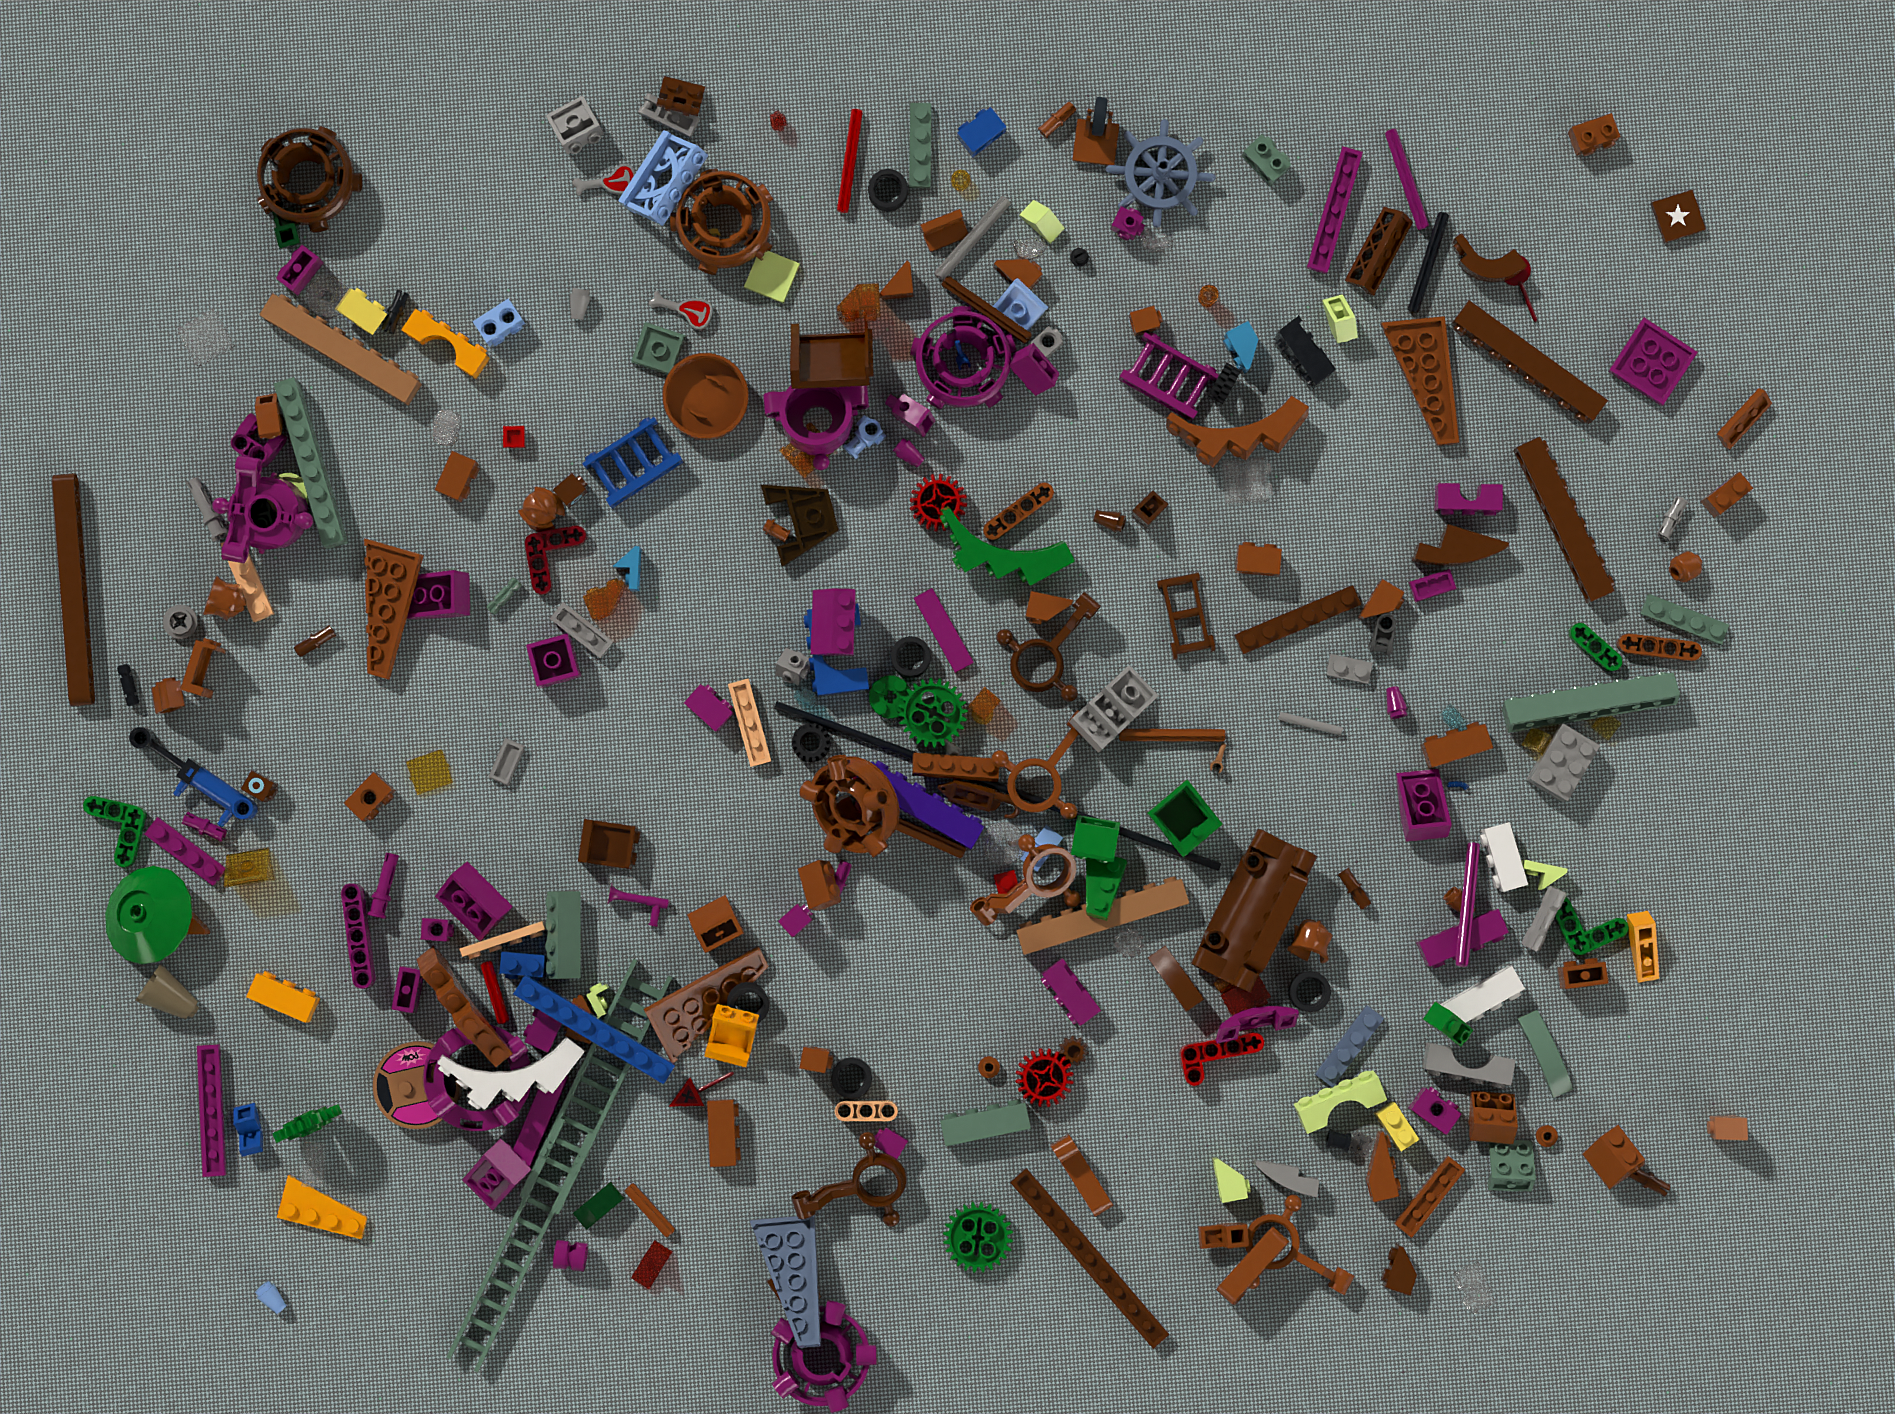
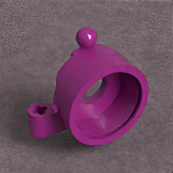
M790 386L786 391L767 392L763 395L765 416L776 418V422L782 424L786 437L795 448L808 455L815 456L813 466L820 471L827 469L830 461L826 455L833 453L834 450L843 445L848 439L853 424V416L858 415L857 410L869 408L867 386L791 389ZM822 407L831 414L832 423L826 431L812 433L804 426V415L811 408Z
M239 455L235 463V493L231 495L229 502L223 497H218L212 503V508L216 513L224 514L227 512V518L230 522L229 532L221 551L223 560L244 564L247 561L250 546L258 548L261 554L265 553V549L285 548L295 543L302 536L305 529L310 528L313 524V517L309 514L307 501L300 489L288 480L276 478L277 473H272L270 477H261V459ZM262 498L271 500L277 508L276 521L267 528L257 526L251 518L252 505Z

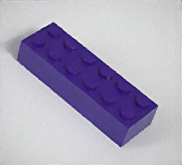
M879 760L876 763L871 761L887 776L894 787L899 802V809L970 850L973 848L984 829V826L981 825L983 822L981 819L974 815H971L970 818L962 814L964 811L962 808L955 804H952L951 807L946 805L943 797L936 793H933L931 796L925 792L926 788L917 782L914 785L908 783V777L898 771L895 774L889 772V766Z

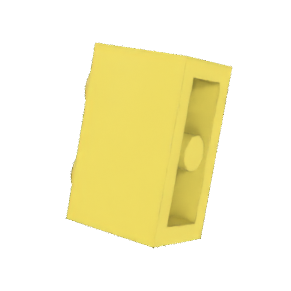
M349 288L335 310L370 335H373L387 315L383 311L385 307L375 300L373 303L366 299L367 294L356 288L353 290Z
M1391 1101L1374 1112L1397 1150L1402 1152L1419 1140L1395 1102Z

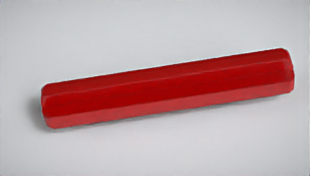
M487 961L480 965L497 1023L503 1024L509 1021V1016L493 963Z

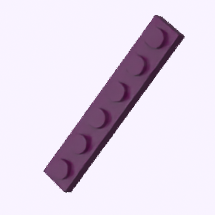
M1344 146L1341 148L1306 269L1323 274L1328 273L1363 154L1361 151Z
M220 1044L197 1046L202 1176H225L226 1156Z

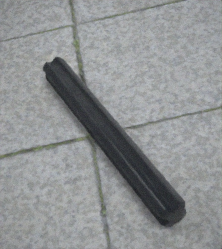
M1439 212L1408 306V311L1418 313L1420 311L1447 226L1448 213Z

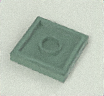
M645 322L631 363L668 375L677 364L686 336Z

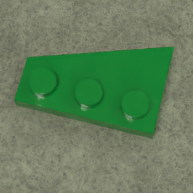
M1115 856L1114 862L1101 863L1092 858L1086 859V914L1088 916L1108 920L1127 865L1126 859Z

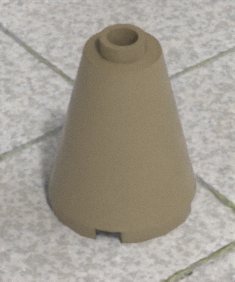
M161 964L135 999L138 1003L183 1019H187L188 1016L193 1018L199 1009L196 1005L198 1000Z

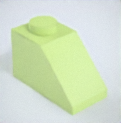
M1343 294L1322 300L1328 323L1336 342H1348L1358 338L1355 315Z
M1217 1157L1212 1158L1220 1201L1225 1203L1248 1198L1247 1193L1251 1192L1249 1180H1245L1243 1175Z

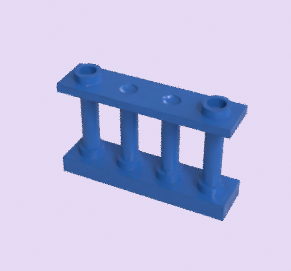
M655 417L643 419L639 422V427L599 453L593 452L585 457L586 461L582 463L586 470L593 467L609 492V497L606 498V501L612 509L684 463L678 452L675 454L669 452L653 428L658 424ZM647 432L663 457V462L657 466L651 464L635 439ZM626 444H629L645 469V474L640 477L632 474L617 451ZM609 455L627 480V485L621 489L615 487L600 464V461Z

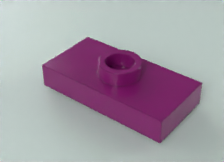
M1450 569L1408 582L1415 603L1457 589Z

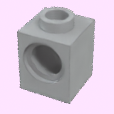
M1048 326L1030 344L1034 343L1048 359L1063 345V336L1056 328L1052 330ZM1050 338L1054 344L1051 347H1045L1042 344V340Z

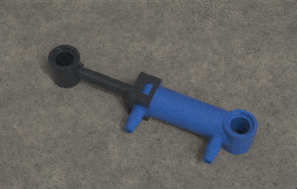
M137 727L131 731L129 741L133 747L143 750L151 749L180 769L176 776L181 781L173 792L175 796L179 797L188 785H192L226 809L217 823L220 827H223L232 815L243 820H250L256 816L258 806L254 800L247 798L205 769L206 767L196 760L188 758L184 762L156 743V736L152 730ZM141 733H145L147 736L146 742L140 744L138 740ZM247 803L249 811L243 815L240 808L242 804Z

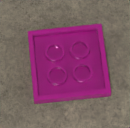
M1644 317L1608 372L1660 406H1663L1698 352Z

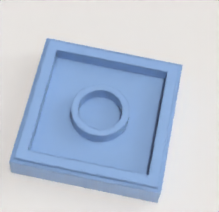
M1018 278L1012 282L993 305L994 308L1027 331L1032 328L1048 308Z

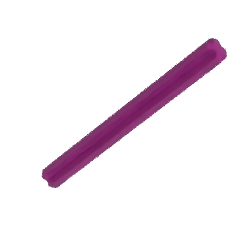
M1475 842L1467 844L1455 962L1456 966L1467 967L1469 964L1480 844Z

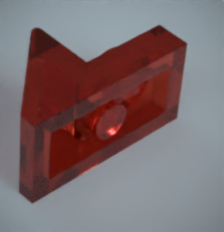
M654 1240L631 1279L650 1289L673 1251Z

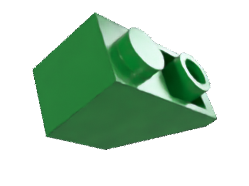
M1434 1002L1423 1018L1431 1027L1460 1047L1469 1039L1473 1031L1457 1015L1437 1002Z

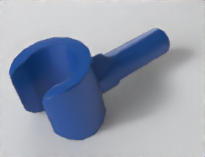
M956 340L955 345L958 352L956 363L958 368L962 370L961 365L967 363L970 368L971 364L968 356L962 351L960 341Z

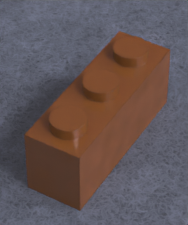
M1477 721L1466 725L1467 729L1460 732L1458 728L1446 731V736L1438 738L1436 734L1425 738L1426 742L1420 745L1428 769L1492 749L1493 745L1486 724L1479 725Z
M735 1099L708 1100L710 1167L736 1166L738 1164L737 1160H741V1147H737L736 1140L740 1138V1125H736L735 1118L739 1117V1103L735 1104Z

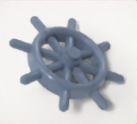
M1163 119L1160 123L1159 136L1148 138L1142 142H1139L1130 131H1125L1123 134L1124 138L1134 148L1128 156L1126 165H1108L1106 167L1107 173L1124 175L1127 189L1130 192L1128 196L1118 203V208L1120 209L1121 206L1127 208L1136 200L1141 205L1154 209L1153 226L1156 228L1161 226L1162 210L1171 209L1180 204L1192 216H1196L1198 210L1188 199L1196 181L1213 182L1216 179V176L1212 173L1197 172V164L1192 152L1203 144V138L1197 137L1189 145L1185 146L1182 142L1168 137L1169 122L1166 119ZM1158 147V160L1156 162L1147 150ZM1167 148L1178 153L1171 160L1166 159ZM1141 156L1150 168L1134 167V165ZM1184 160L1188 171L1172 169ZM1134 175L1147 176L1149 178L1140 186H1137ZM1172 179L1187 180L1182 191ZM1156 184L1155 198H1152L1144 193L1150 187ZM1164 184L1172 192L1173 197L1163 199Z

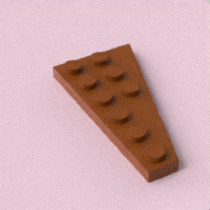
M1445 316L1382 322L1380 325L1436 445L1458 444L1459 435Z
M364 538V546H366V557L364 559L365 566H367L365 601L368 625H366V633H368L369 644L367 647V673L384 679H390L424 555Z
M758 946L643 1009L671 1062L675 1063L678 1060L677 1057L684 1050L687 1051L692 1046L691 1043L712 1025V1018L717 1004L727 1006V997L736 985L744 982H754L769 967Z

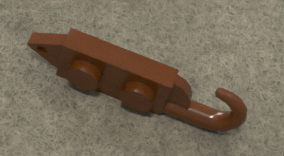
M954 779L952 782L938 784L937 787L949 798L948 801L988 812L996 810L1001 802L1011 804L1015 810L1012 814L1004 815L1007 819L1016 818L1021 812V809L1014 804L1009 795L996 792L995 789Z

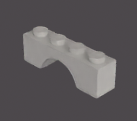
M1427 1042L1422 1068L1428 1069L1427 1074L1440 1076L1441 1072L1449 1073V1078L1462 1080V1076L1470 1077V1082L1483 1084L1485 1080L1492 1082L1491 1086L1504 1088L1505 1084H1512L1516 1060L1490 1055L1482 1065L1475 1068H1466L1455 1059L1452 1047Z

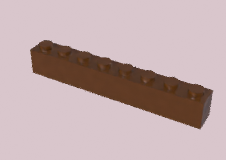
M1470 300L1451 323L1456 333L1461 336L1466 335L1471 339V343L1474 346L1488 351V355L1492 359L1505 363V367L1510 372H1517L1523 376L1524 382L1541 389L1540 393L1549 399L1552 397L1558 402L1557 405L1565 411L1570 410L1581 423L1590 424L1593 422L1608 400Z
M1539 436L1516 447L1513 452L1588 604L1614 592L1613 587L1615 584L1612 577L1607 575L1604 570V560L1601 556L1597 555L1594 549L1596 544L1591 536L1588 537L1585 530L1587 528L1586 523L1582 517L1579 518L1576 512V502L1573 498L1569 497L1567 493L1568 486L1563 478L1560 479L1556 461L1554 459L1551 460L1548 454L1550 450L1545 440L1542 441Z

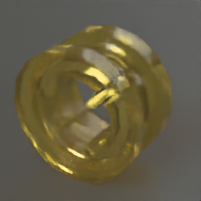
M965 170L955 171L951 177L952 186L959 191L967 189L970 185V175ZM959 175H962L963 179H967V181H963V185H958V181L955 182Z

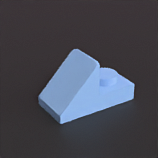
M1045 825L1035 838V847L1044 844L1058 845L1063 837ZM1025 852V853L1021 856L1020 859H1021L1023 862L1025 861V859H1026L1027 855L1029 854V852ZM1050 855L1044 856L1036 863L1034 867L1036 872Z

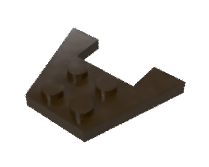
M761 484L766 506L787 501L797 541L776 546L782 568L839 532L828 489Z

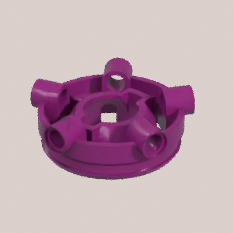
M958 306L952 308V313L941 316L930 324L921 338L914 337L910 355L916 357L918 376L929 393L926 401L937 409L942 410L945 404L953 407L969 408L983 403L988 408H991L1004 397L1000 390L1004 386L1010 372L1011 354L1017 352L1011 334L1005 336L998 325L984 315L971 312V307ZM953 319L954 331L949 335H946L945 332L942 333L933 347V338L929 337V335L939 325ZM972 319L980 321L977 324V328L972 327ZM983 323L992 328L997 334L992 338L993 346L988 345L987 335L980 330ZM959 340L960 343H969L977 348L981 359L988 362H985L986 368H983L982 371H977L973 376L958 378L950 373L946 362L940 359L939 353L942 352L941 348L950 350L955 345V341ZM994 349L998 358L1005 356L1004 367L994 364ZM931 352H933V365L939 377L947 384L959 388L958 397L952 396V390L938 380L933 384L928 378L922 359L929 360ZM993 369L1002 372L996 382L992 378L978 388V395L961 397L962 388H971L983 382L986 378H989Z
M827 1300L826 1306H819V1312H824L822 1323L820 1324L821 1338L829 1339L836 1344L840 1353L839 1361L845 1365L840 1367V1372H831L826 1375H817L807 1369L803 1361V1351L797 1345L789 1321L782 1317L770 1334L776 1337L772 1361L777 1379L772 1382V1385L781 1398L784 1399L791 1395L798 1401L808 1405L828 1406L830 1413L843 1410L849 1406L847 1398L852 1396L862 1385L868 1373L869 1365H877L876 1345H869L867 1335L862 1326L854 1317L845 1312L846 1305ZM843 1318L850 1322L844 1329L840 1327ZM852 1326L857 1330L862 1342H857L856 1364L857 1366L863 1365L858 1376L849 1371L852 1366L854 1352H851L850 1344L852 1341L847 1331ZM792 1337L794 1338L790 1351L793 1361L792 1366L797 1375L807 1382L804 1391L798 1388L800 1382L789 1368L784 1371L781 1364V1342L787 1345ZM846 1375L854 1379V1382L847 1388L844 1387V1384H840L825 1390L824 1396L807 1393L810 1384L816 1386L835 1384L838 1381L841 1382Z

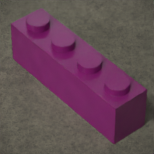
M1493 909L1473 918L1470 949L1473 952L1484 948V943L1492 940V943H1496L1505 939L1504 935L1509 933L1499 909ZM1459 924L1416 942L1427 967L1432 966L1435 969L1445 965L1444 960L1451 957L1453 960H1456Z

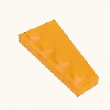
M290 1174L287 1176L277 1218L358 1239L363 1238L368 1219L367 1216L334 1200L329 1195L321 1193L314 1189V1187L299 1181Z

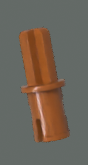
M1067 102L1055 114L1052 113L1051 117L1043 125L1038 127L1039 132L1047 139L1059 126L1063 127V123L1076 112L1075 106Z

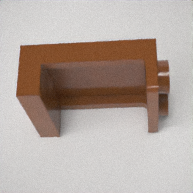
M203 638V642L195 641L180 690L212 698L214 691L202 687L212 652L217 651L224 654L226 652V649L221 648V643Z

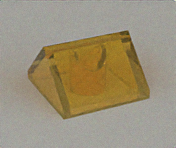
M269 847L226 855L225 888L275 881Z

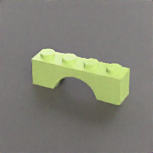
M1372 1070L1364 1071L1358 1077L1351 1080H1343L1332 1088H1324L1318 1094L1311 1097H1303L1297 1103H1294V1107L1302 1127L1309 1134L1327 1126L1331 1110L1341 1102L1348 1100L1357 1101L1368 1109L1386 1101L1387 1098L1379 1077Z

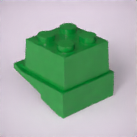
M1185 780L1146 813L1183 858L1223 825L1188 780Z

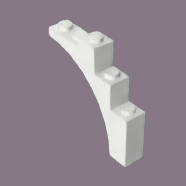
M566 1037L552 1052L541 1060L526 1067L510 1071L489 1072L475 1070L460 1065L444 1055L440 1057L437 1063L440 1065L438 1069L445 1075L449 1076L452 1074L458 1078L456 1083L464 1089L471 1088L467 1094V1097L470 1098L469 1104L478 1110L480 1107L485 1110L501 1089L504 1090L502 1095L510 1101L516 1099L519 1102L534 1081L538 1082L536 1087L544 1093L550 1091L553 1094L585 1051Z

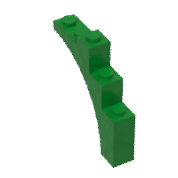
M947 506L940 510L942 516L939 518L945 528L949 527L952 535L949 536L955 547L958 545L960 547L953 551L955 557L952 558V561L957 570L962 569L964 573L984 562H987L984 566L990 577L994 575L996 579L1019 568L1020 570L1017 571V574L1022 583L1026 582L1031 586L1075 562L1064 541L1045 548L1028 551L998 548L972 535L958 521L950 507Z

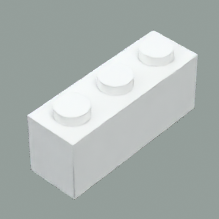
M1510 822L1482 829L1480 841L1488 852L1486 861L1488 867L1492 868L1494 872L1492 881L1495 889H1499V892H1505L1528 885Z

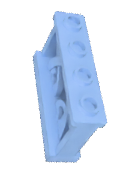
M663 130L618 201L630 212L637 213L663 226L681 199L683 192L690 185L705 162L708 154L698 145ZM681 147V149L677 153H675L677 148ZM672 167V178L669 183L657 189V180L661 173ZM651 202H652L654 206H653V208L650 210V205H651Z

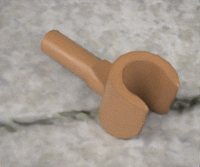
M1221 743L1216 759L1210 763L1211 771L1213 765L1218 763L1220 764L1218 773L1222 772L1223 765L1221 762L1226 744Z

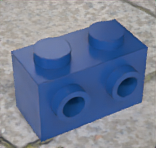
M501 952L499 973L505 974V978L518 979V975L524 976L526 974L539 981L540 977H546L545 965L547 963V955Z

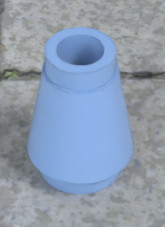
M267 1281L255 1291L257 1299L276 1314L287 1306L274 1283L271 1284Z

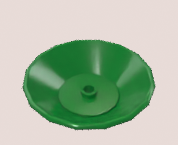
M157 866L135 870L123 878L110 896L105 912L106 933L113 949L125 960L142 965L163 960L175 952L187 936L192 919V900L184 881L173 871Z

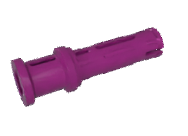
M385 853L376 892L371 896L373 901L367 915L386 919L385 912L388 902H391L389 894L399 855Z

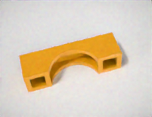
M415 309L401 330L421 345L436 339L450 342L456 352L455 365L469 376L477 379L490 359L486 354L487 350L479 344H476L474 347L468 343L469 338L460 332L457 335L450 331L451 327L443 321L437 323L432 320L434 316L423 309L420 312Z

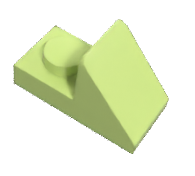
M1521 860L1523 869L1526 870L1525 874L1538 876V873H1541L1538 890H1543L1565 875L1568 870L1567 868Z

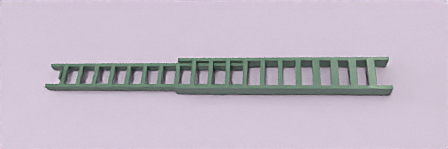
M633 959L603 1021L637 1037V1041L642 1044L651 1025L649 1019H647L643 1029L631 1025L613 1016L617 1004L648 1018L643 1010L646 1007L622 996L627 984L657 998V1002L664 998L674 977L669 975L662 990H659L631 976L639 961ZM594 1042L519 1195L523 1199L446 1357L448 1359L452 1358L459 1342L465 1343V1346L475 1351H481L482 1354L474 1369L477 1373L491 1348L554 1214L559 1215L631 1067L629 1063H626L622 1070L593 1056L598 1046ZM590 1062L620 1076L614 1090L583 1076ZM580 1081L611 1095L604 1110L574 1096ZM571 1101L601 1115L595 1129L565 1116ZM565 1122L588 1133L581 1147L559 1137ZM555 1143L578 1153L572 1167L549 1156ZM545 1163L568 1173L563 1186H559L539 1176ZM536 1182L559 1193L553 1207L530 1197ZM527 1202L549 1212L543 1227L520 1217ZM517 1222L540 1233L533 1247L511 1236ZM507 1242L530 1252L524 1267L501 1256ZM498 1262L521 1272L515 1286L491 1276ZM488 1281L511 1292L505 1306L482 1296ZM478 1302L502 1312L495 1326L473 1316ZM469 1321L492 1332L486 1346L463 1336Z

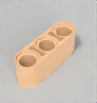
M843 1100L835 1107V1115L841 1121H892L898 1113L897 1105L889 1100ZM841 1105L849 1106L851 1109L850 1115L846 1117L841 1116L839 1107ZM863 1105L871 1106L873 1112L870 1116L866 1117L861 1114L860 1108ZM885 1105H891L894 1108L892 1116L887 1117L883 1115L882 1108Z

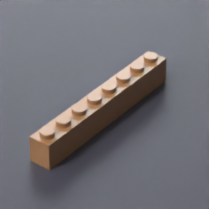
M272 293L259 314L263 319L409 406L422 385L417 380L418 376L409 370L406 373L399 369L400 365L389 359L386 362L381 359L382 354L372 348L370 351L363 348L364 343L354 337L352 340L345 337L346 333L336 326L334 329L328 327V322L319 316L313 318L308 315L310 311L303 306L298 305V307L290 304L292 300L283 294H280L278 297Z
M1176 876L1164 879V884L1156 886L1154 882L1144 885L1143 891L1135 893V890L1131 889L1122 892L1123 897L1114 900L1107 921L1088 916L1086 914V904L1081 905V910L1074 912L1073 908L1061 911V916L1053 918L1051 914L1041 917L1040 923L1032 925V922L1028 921L1019 924L1020 929H1017L1016 933L1023 955L1189 904L1182 879L1177 880Z

